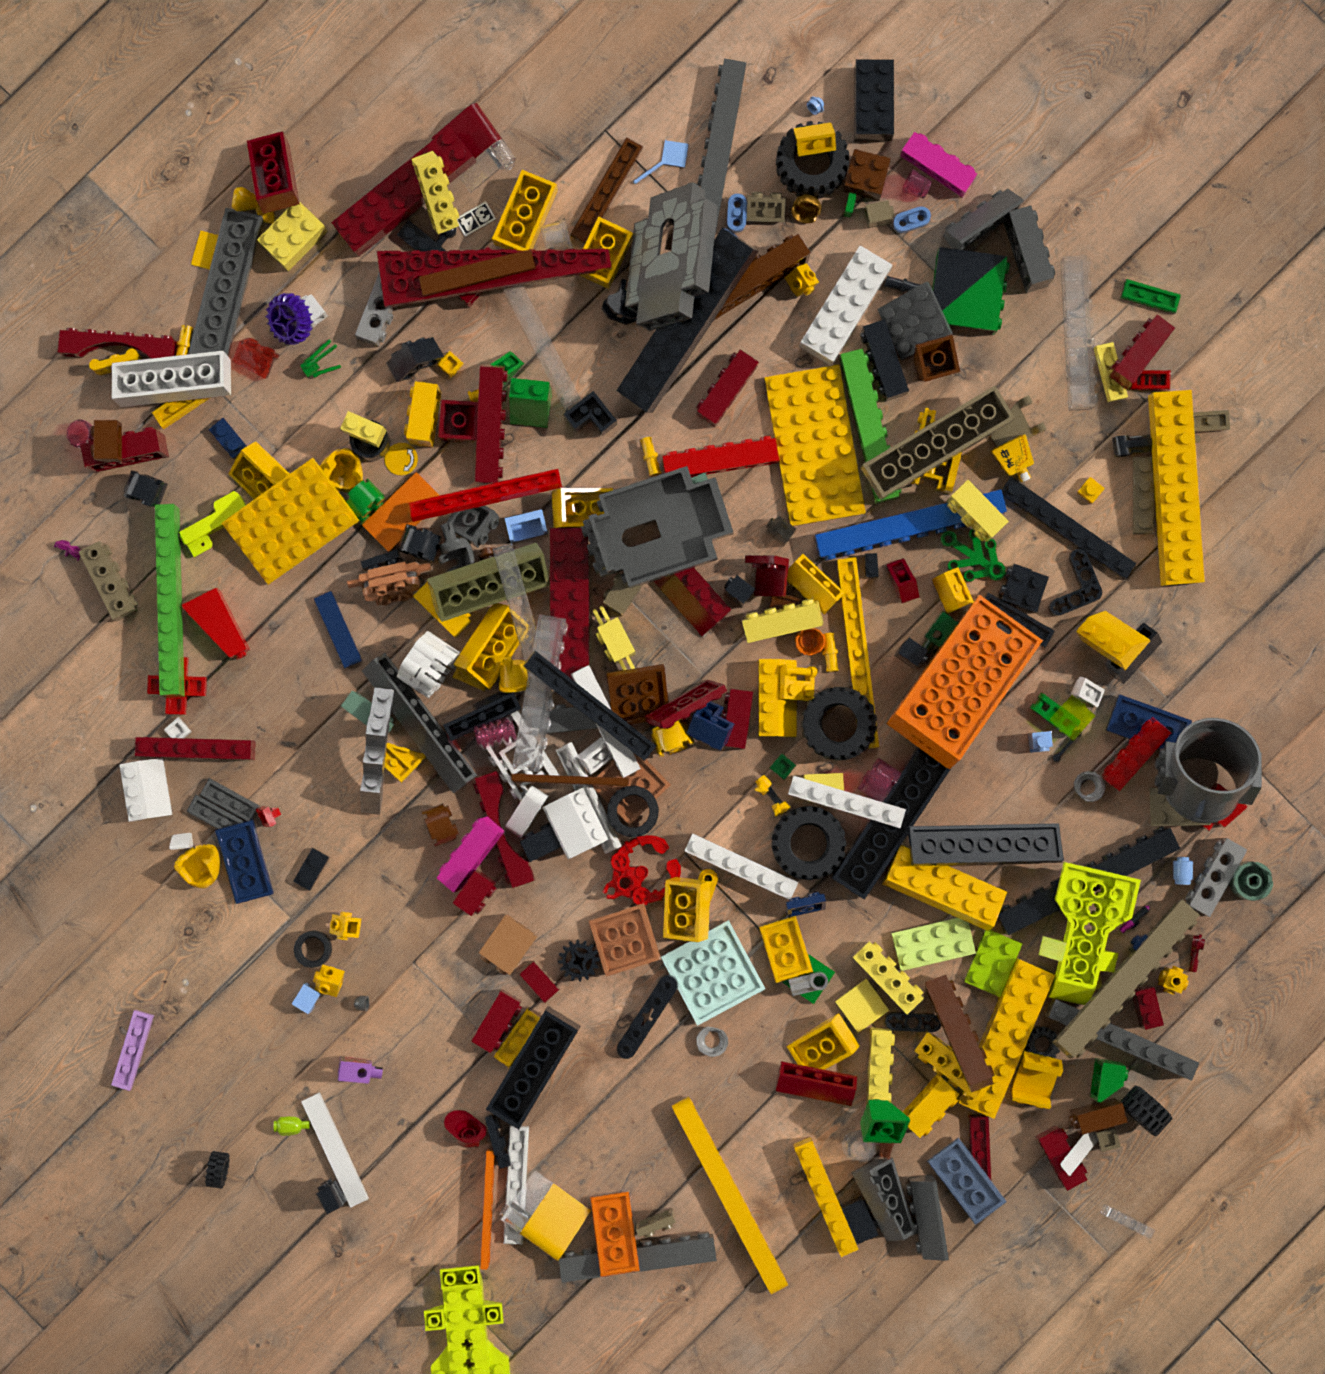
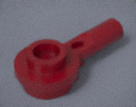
M1199 934V936L1194 935L1190 954L1192 957L1189 967L1191 972H1197L1199 963L1198 953L1199 950L1204 949L1205 939L1202 938V934Z

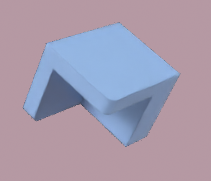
M305 983L292 1002V1005L309 1014L314 1009V1004L319 998L320 993L309 987L310 984Z

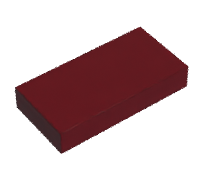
M535 961L519 974L544 1003L560 990Z

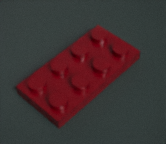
M707 679L646 715L645 719L648 724L662 729H669L674 726L676 721L686 719L693 711L706 707L708 702L720 699L722 694L727 692L724 684Z

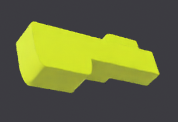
M233 491L215 501V513L179 532L183 544L189 547L194 558L211 549L213 543L209 535L224 527L221 524L223 521L247 505L240 494Z

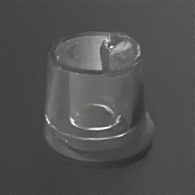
M565 218L541 226L546 250L567 247L574 249Z
M857 1130L850 1132L844 1137L842 1149L847 1158L854 1161L867 1162L874 1157L876 1144L874 1142H863L862 1132Z

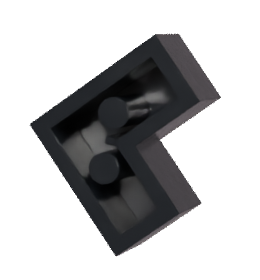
M422 337L415 342L407 341L401 345L402 348L391 355L392 358L386 364L396 382L411 379L421 369L434 366L444 355L434 337L427 339Z
M594 391L563 414L565 420L576 433L590 422L593 423L602 436L618 425L615 417Z

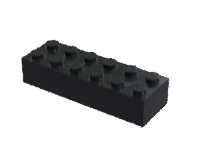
M547 1006L486 1110L519 1130L581 1026Z

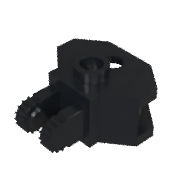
M621 279L617 292L609 295L603 301L601 309L608 319L628 325L637 321V313L625 307L626 280Z

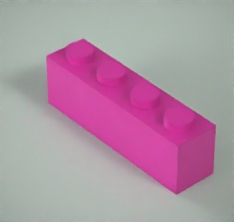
M914 132L900 154V157L961 197L965 195L978 174L973 167L959 162L958 157L953 154H947L940 145L932 144L921 133L917 134Z
M489 817L478 818L472 824V831L461 839L462 844L460 847L453 850L450 854L451 859L449 862L444 863L439 869L440 874L437 876V879L453 893L460 891L473 872L505 832Z

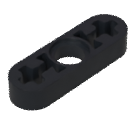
M891 1012L885 1017V1025L893 1031L937 1032L941 1028V1023L935 1014ZM893 1016H895L897 1020H903L902 1016H905V1027H902V1023H896L893 1027L892 1024L889 1023V1020H891ZM910 1017L918 1019V1025L914 1028L908 1026V1019ZM921 1017H924V1021H931V1018H934L937 1025L931 1028L930 1025L923 1024L924 1028H921Z

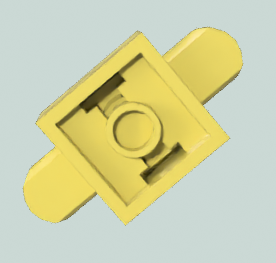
M602 605L599 608L607 622L603 624L597 610H592L600 625L597 627L599 632L596 633V636L601 645H606L607 650H605L609 661H614L615 664L619 663L622 670H627L623 663L626 660L630 668L635 669L630 657L635 655L636 652L618 617L610 621Z

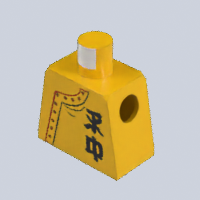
M1022 434L990 450L1008 476L1016 473L1020 482L1031 478L1027 467L1033 465L1034 461L1026 434Z

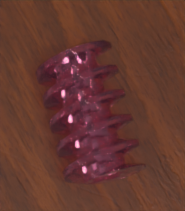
M507 718L504 719V724L497 720L496 726L490 722L489 728L485 724H482L481 730L477 726L474 727L478 748L481 744L484 749H487L488 742L494 747L495 740L499 745H502L503 738L509 743L510 736L514 741H517L513 722L511 720L510 723Z

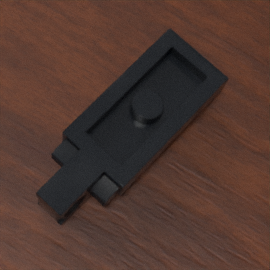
M489 1114L485 1117L499 1169L511 1166V1157L504 1150L506 1147L505 1138L500 1135L499 1131L501 1128L500 1119L494 1114Z

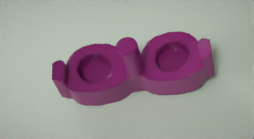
M66 540L55 542V548L66 550L65 557H68L70 553L74 558H77V561L80 560L79 547L71 546Z

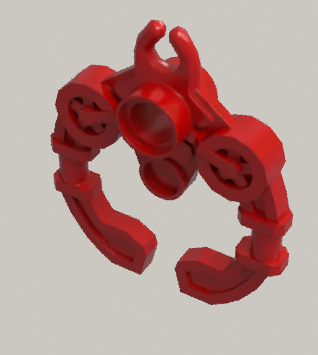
M644 835L635 837L629 842H624V845L617 853L613 854L610 860L611 867L613 868L612 881L605 885L602 892L606 894L608 889L612 887L615 889V893L613 895L607 894V899H616L622 895L632 899L636 905L644 904V906L648 903L663 900L662 898L665 897V887L660 891L654 889L653 892L641 887L642 882L648 876V869L645 866L629 867L630 859L628 854L633 853L632 848L639 844L641 847L645 844H651L656 852L663 854L670 848L665 839L658 836ZM675 858L667 861L666 870L670 875L669 879L674 877L680 878L681 865ZM623 877L629 880V886L625 889L621 888L619 884Z

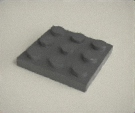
M929 282L917 286L877 309L882 320L885 319L891 339L901 360H905L915 354L916 344L953 334Z

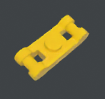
M128 349L126 354L111 355L109 359L102 361L93 359L90 361L89 367L100 376L112 373V363L142 360V357L135 349Z

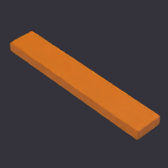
M488 1148L486 1151L480 1266L482 1270H487L490 1265L495 1172L493 1148Z

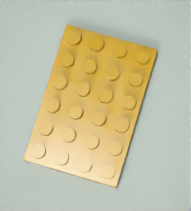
M311 458L221 524L269 585L356 524L359 519L315 459Z

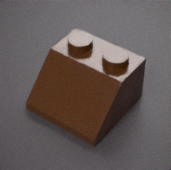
M952 334L915 345L914 364L918 380L927 382L960 372Z

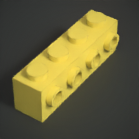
M431 151L411 159L432 227L438 234L458 227L457 219L460 217L456 207H453L452 204L454 197L447 188L449 180L447 175L443 174L442 168L444 164L441 157H437Z
M813 599L804 600L802 604L796 606L794 603L786 604L783 606V609L776 610L775 607L764 610L765 613L757 614V612L748 613L742 620L747 643L823 626L824 623L818 600L813 601Z
M869 941L853 957L854 960L906 1014L910 1013L924 999L921 996L924 992L917 985L912 986L908 982L910 978L903 970L900 973L894 967L897 964L889 956L885 958L881 954L883 949L876 942L872 944Z
M870 1027L866 1105L868 1100L873 1099L888 1100L891 1103V1093H888L889 1085H892L893 1075L889 1072L890 1065H893L894 1062L891 1046H894L895 1034H892V1031L888 1028Z

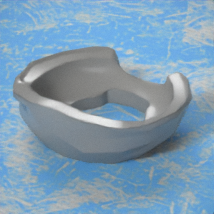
M1087 771L1082 772L1076 777L1074 790L1086 802H1094L1102 798L1105 792V784L1100 775ZM1089 779L1095 783V790L1093 793L1085 796L1080 792L1081 783Z
M715 1027L703 1028L696 1038L699 1051L710 1057L721 1055L728 1046L726 1033ZM709 1031L718 1033L720 1042L715 1048H709L705 1044V1037Z

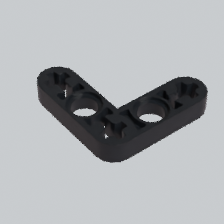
M1075 549L1069 555V562L1081 589L1051 601L1048 609L1053 616H1061L1093 603L1102 596V588L1089 557L1083 549ZM1075 553L1083 556V558L1080 560L1081 564L1083 565L1086 563L1087 566L1082 567L1079 570L1077 569V567L1081 565L1078 560H1074V557L1076 556ZM1083 570L1090 572L1091 577L1088 581L1083 580L1080 576ZM1090 588L1098 592L1095 594L1096 598L1093 596L1084 598L1083 594L1089 593L1091 591ZM1072 595L1080 597L1079 605L1075 606L1071 603L1070 598ZM1066 598V604L1070 609H1067V606L1060 609V612L1058 610L1054 611L1055 602L1060 605L1065 603L1063 599Z

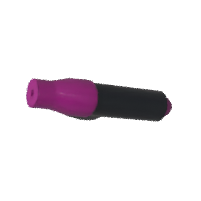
M1143 906L1119 930L1124 934L1127 930L1134 929L1140 923L1139 920L1149 912L1150 906Z

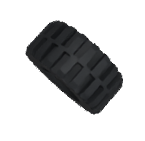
M807 121L805 126L814 125L813 121ZM800 123V124L796 125V128L805 127V126H803V124ZM791 128L787 135L783 136L780 146H778L776 157L777 175L781 177L780 182L782 185H787V190L790 193L795 191L797 197L807 194L817 196L818 199L823 198L826 193L830 195L834 192L835 188L838 189L845 178L849 165V150H847L846 141L841 139L842 134L839 131L835 133L836 150L826 152L830 158L828 170L819 175H808L799 170L795 164L797 144L794 129Z
M846 687L826 688L822 692L816 693L814 698L808 701L806 704L807 708L802 713V716H804L803 721H801V727L804 730L802 734L807 739L808 746L813 748L816 754L829 760H848L861 755L863 751L869 748L870 743L873 742L874 734L877 732L878 727L876 726L877 715H875L874 707L869 703V699L860 694V692ZM837 705L846 706L851 709L857 719V729L854 735L843 742L829 739L822 728V719L825 712Z
M804 806L793 809L783 815L774 828L771 839L774 858L785 872L795 878L804 880L824 878V876L831 874L840 865L842 857L844 858L846 846L845 832L838 819L830 812L821 808ZM804 825L818 827L826 837V850L820 858L814 861L800 860L791 849L790 841L794 831Z

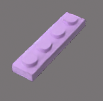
M134 1010L113 1077L112 1086L128 1091L132 1090L154 1015Z

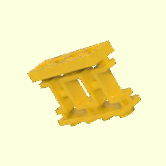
M925 408L923 412L919 413L917 423H920L919 431L925 428L927 417H930L928 425L936 421L934 420L936 410ZM962 452L948 460L950 464L945 485H942L944 477L934 475L936 468L921 477L938 481L936 491H942L944 494L950 495L953 492ZM948 461L944 462L939 466L945 468L947 466ZM920 477L909 483V485L918 486Z

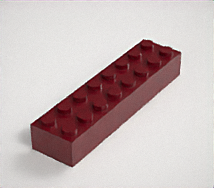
M448 127L331 222L359 257L425 204L411 159L433 151L443 161L444 167L442 171L443 174L447 175L449 184L477 162L451 127Z
M550 528V658L554 666L573 680L572 673L588 665L590 666L589 551L587 548L589 539L588 537L584 538L581 528Z

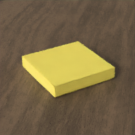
M864 979L835 1001L858 1033L889 1011L867 979Z

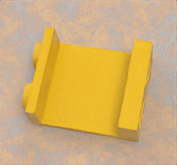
M1023 1051L1011 1089L1012 1100L1019 1104L1034 1105L1040 1109H1050V1097L1057 1076L1061 1077L1063 1072L1062 1060Z

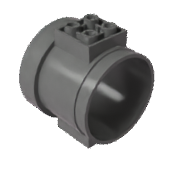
M1205 718L1191 723L1181 732L1176 743L1166 742L1164 748L1160 749L1159 758H1156L1155 769H1158V775L1155 777V786L1158 787V794L1165 795L1171 807L1178 814L1194 822L1213 823L1221 821L1235 810L1237 804L1252 805L1262 788V753H1260L1257 742L1243 727L1226 719ZM1194 758L1213 761L1230 774L1236 789L1217 791L1203 787L1187 775L1180 762Z

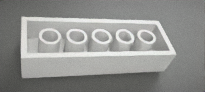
M859 246L800 342L799 347L832 366L890 272L892 264L864 247Z
M224 351L112 363V399L120 407L231 395V359Z

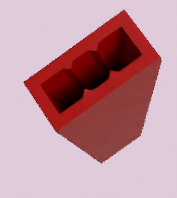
M214 588L182 604L183 609L229 658L239 660L247 655L246 652L250 651L220 589Z

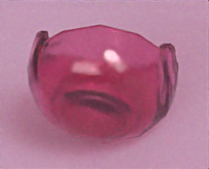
M77 419L70 423L67 428V438L70 445L80 448V444L86 443V440L94 439L91 436V426L93 425L82 419Z

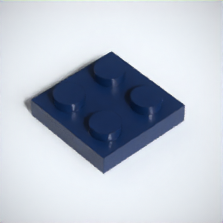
M819 892L811 893L807 898L802 899L800 897H793L789 899V902H786L788 918L826 909L825 895L819 894Z

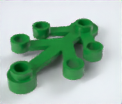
M971 529L968 533L969 538L972 540L974 551L959 542L956 534L952 531H946L941 535L940 540L944 546H952L969 557V559L959 561L951 560L947 564L949 571L952 570L950 567L952 562L956 563L958 568L981 565L985 568L975 572L972 570L966 571L963 575L966 582H972L974 579L987 576L992 580H1000L1005 576L1006 568L1003 563L998 561L996 553L997 544L994 539L989 540L993 542V548L987 546L989 541L984 543L985 549L989 551V562L983 557L980 540L971 535V532L975 531L974 529ZM946 536L951 537L950 543L945 541ZM993 568H998L999 573L994 574ZM967 573H971L973 575V578L971 580L966 578Z

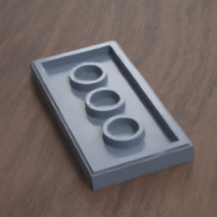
M959 1137L927 1160L975 1225L1007 1202Z

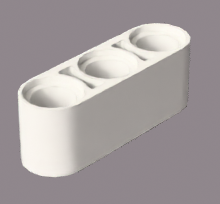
M531 786L505 828L521 838L548 796L534 786Z

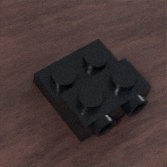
M1013 564L1011 567L1008 566L1004 576L1007 578L1006 583L1001 586L998 594L1001 596L1000 599L1010 605L1037 613L1049 576L1034 572L1032 569Z

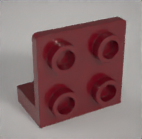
M745 555L744 563L752 564V568L757 569L754 595L785 597L789 559L774 555Z

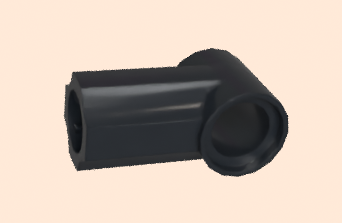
M1121 435L1112 438L1114 457H1125L1134 453L1152 451L1153 444L1150 435L1132 437Z

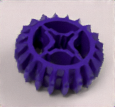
M283 293L275 296L269 302V307L266 309L269 313L265 316L269 319L267 325L271 327L269 332H274V338H278L279 342L285 343V345H296L304 342L310 336V331L313 330V327L310 325L314 322L310 318L312 313L308 311L310 306L305 305L306 300H301L300 295Z

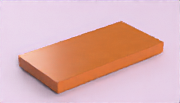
M416 472L362 526L390 552L399 544L406 524L416 527L422 521H412L409 503L440 495Z
M629 1192L590 1197L600 1276L607 1277L639 1272Z

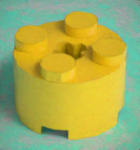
M678 720L669 729L659 727L652 729L651 738L656 745L655 748L659 757H664V753L668 751L671 755L687 749L688 743L694 745L692 736L686 734L689 728L687 722Z

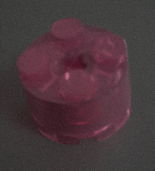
M878 757L873 763L872 769H868L862 777L863 780L857 789L871 799L882 802L892 790L893 784H896L901 772Z

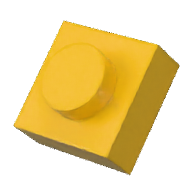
M1089 477L1077 493L1090 504H1093L1105 488Z

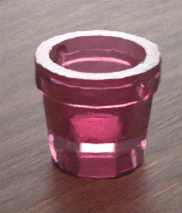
M912 169L904 182L902 192L924 199L932 181Z

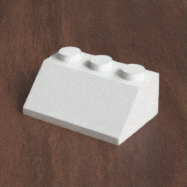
M163 758L119 764L129 822L172 815Z
M584 788L543 807L567 859L608 840Z

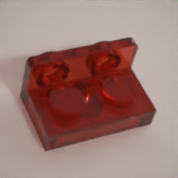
M245 338L239 341L232 362L266 379L270 374L274 361L280 355L275 353L274 349L258 344V341L253 338Z

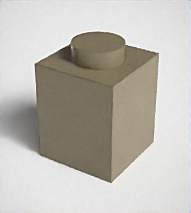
M889 200L868 204L864 210L868 228L891 224L892 217H894L893 206L889 205Z

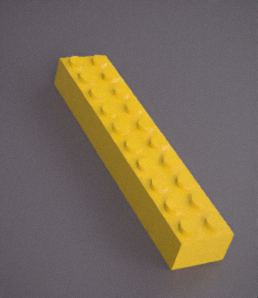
M1192 390L1153 392L1148 395L1150 434L1153 444L1152 464L1161 586L1203 583L1205 579Z

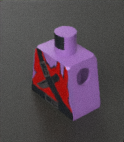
M340 1056L338 1081L369 1083L370 1078H382L383 1067L372 1066L371 1060ZM361 1068H364L366 1070L364 1073L358 1072V1070Z

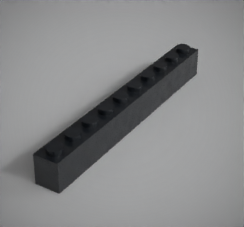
M1161 826L1153 830L1154 834L1148 837L1142 835L1135 839L1136 843L1129 845V843L1124 844L1118 848V852L1114 854L1112 852L1106 853L1101 856L1102 860L1096 863L1093 860L1084 866L1128 876L1181 848L1171 828ZM1060 878L1051 881L1050 886L1046 888L1041 886L1033 890V894L1028 897L1023 895L1015 900L1016 903L1010 906L1005 904L1001 907L997 919L1006 935H1010L1060 910L1055 901ZM1099 884L1093 888V891L1096 892L1101 889L1098 887Z

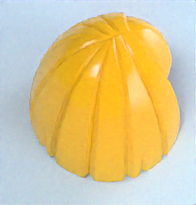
M349 448L333 451L320 465L329 480L340 492H350L358 483L363 481L360 459Z
M211 844L198 845L195 848L185 851V855L181 854L174 865L175 870L191 886L200 889L208 888L215 882L219 874L220 857L218 850Z

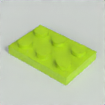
M985 930L964 982L1001 997L1022 943L992 930Z

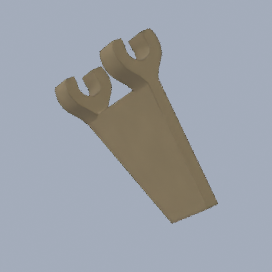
M1029 395L1017 401L1011 409L1015 419L992 434L991 438L996 447L1022 434H1026L1027 439L1046 431L1043 422L1030 428L1021 411V408L1032 404L1033 401Z

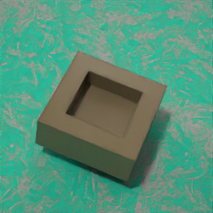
M1115 1127L1095 1132L1101 1152L1121 1147Z

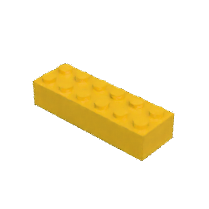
M902 845L893 856L882 883L887 887L987 931L995 926L1007 894L1006 891L948 865L912 866L910 849Z

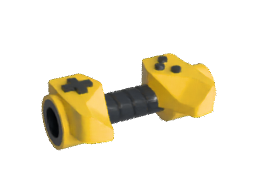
M765 775L755 781L758 786L755 788V791H758L763 796L767 793L774 802L772 809L774 810L775 817L782 815L791 808L786 801L782 802L779 796H777L771 787V781Z

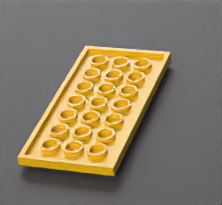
M840 365L764 377L774 438H776L779 466L790 527L865 515L866 511Z

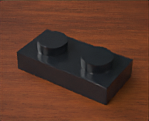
M396 549L360 562L362 568L366 571L379 568V566L384 564L398 563L397 560L402 558L400 552Z
M312 848L293 882L311 891L330 857Z

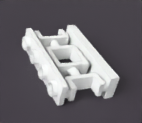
M516 711L505 718L509 728L495 737L488 729L478 735L480 737L478 742L483 750L487 749L491 756L488 758L493 766L498 765L501 770L499 775L504 783L508 781L512 787L509 789L515 799L519 798V800H522L528 792L526 785L531 782L520 784L523 790L521 793L507 770L510 769L512 774H517L521 770L524 774H533L529 765L536 761L533 753H536L549 775H559L519 711ZM515 720L528 741L527 744L522 738L513 743L508 733L516 729L512 721ZM489 737L492 743L500 738L503 740L507 747L499 752L502 760L498 758L486 738ZM521 744L530 760L514 769L505 753ZM542 770L535 775H545Z

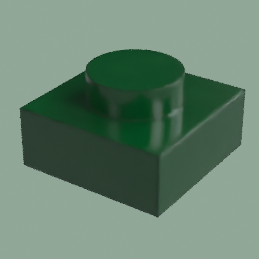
M781 753L770 766V769L785 780L796 767V764Z

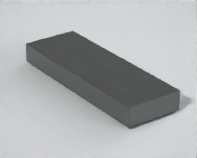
M211 778L208 779L200 793L202 797L246 821L253 820L257 813L256 809L260 808V805Z
M195 795L187 809L188 813L217 829L245 822L199 795Z

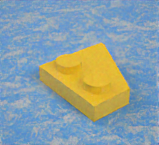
M387 743L384 768L402 783L423 762L426 756L423 753Z

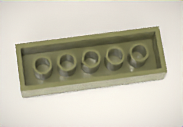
M537 543L427 579L435 612L441 622L550 585L544 554Z

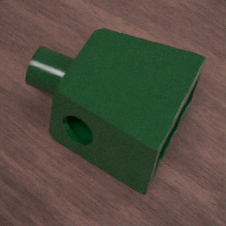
M941 610L924 634L927 639L922 646L928 650L929 654L936 645L941 647L959 622ZM937 630L941 632L939 638L933 637Z

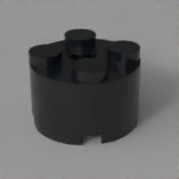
M370 420V421H372V422H375V423L381 425V424H380L379 422H377V421ZM387 431L379 448L355 437H349L352 450L361 459L371 462L383 458L388 453L391 444Z
M131 470L123 496L132 500H142V504L155 507V505L161 504L168 483Z
M406 524L397 550L413 555L416 558L433 562L442 537L433 534L429 530L423 528L419 530L415 526Z

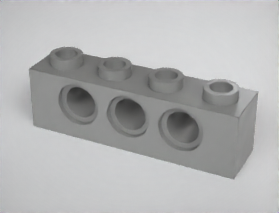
M380 272L355 333L357 339L378 347L381 342L385 341L387 335L385 330L387 325H390L393 320L392 312L394 307L378 310V305L384 303ZM379 320L380 325L377 328H372L371 323Z
M1222 838L1216 842L1212 857L1209 856L1204 864L1206 868L1203 873L1197 876L1194 889L1190 890L1185 898L1187 900L1186 903L1191 908L1206 917H1210L1234 872L1247 852V849L1228 838ZM1223 854L1227 856V863L1224 865L1220 862V857ZM1216 871L1218 879L1213 882L1211 880V873ZM1204 888H1207L1209 891V895L1206 898H1203L1201 895V891Z

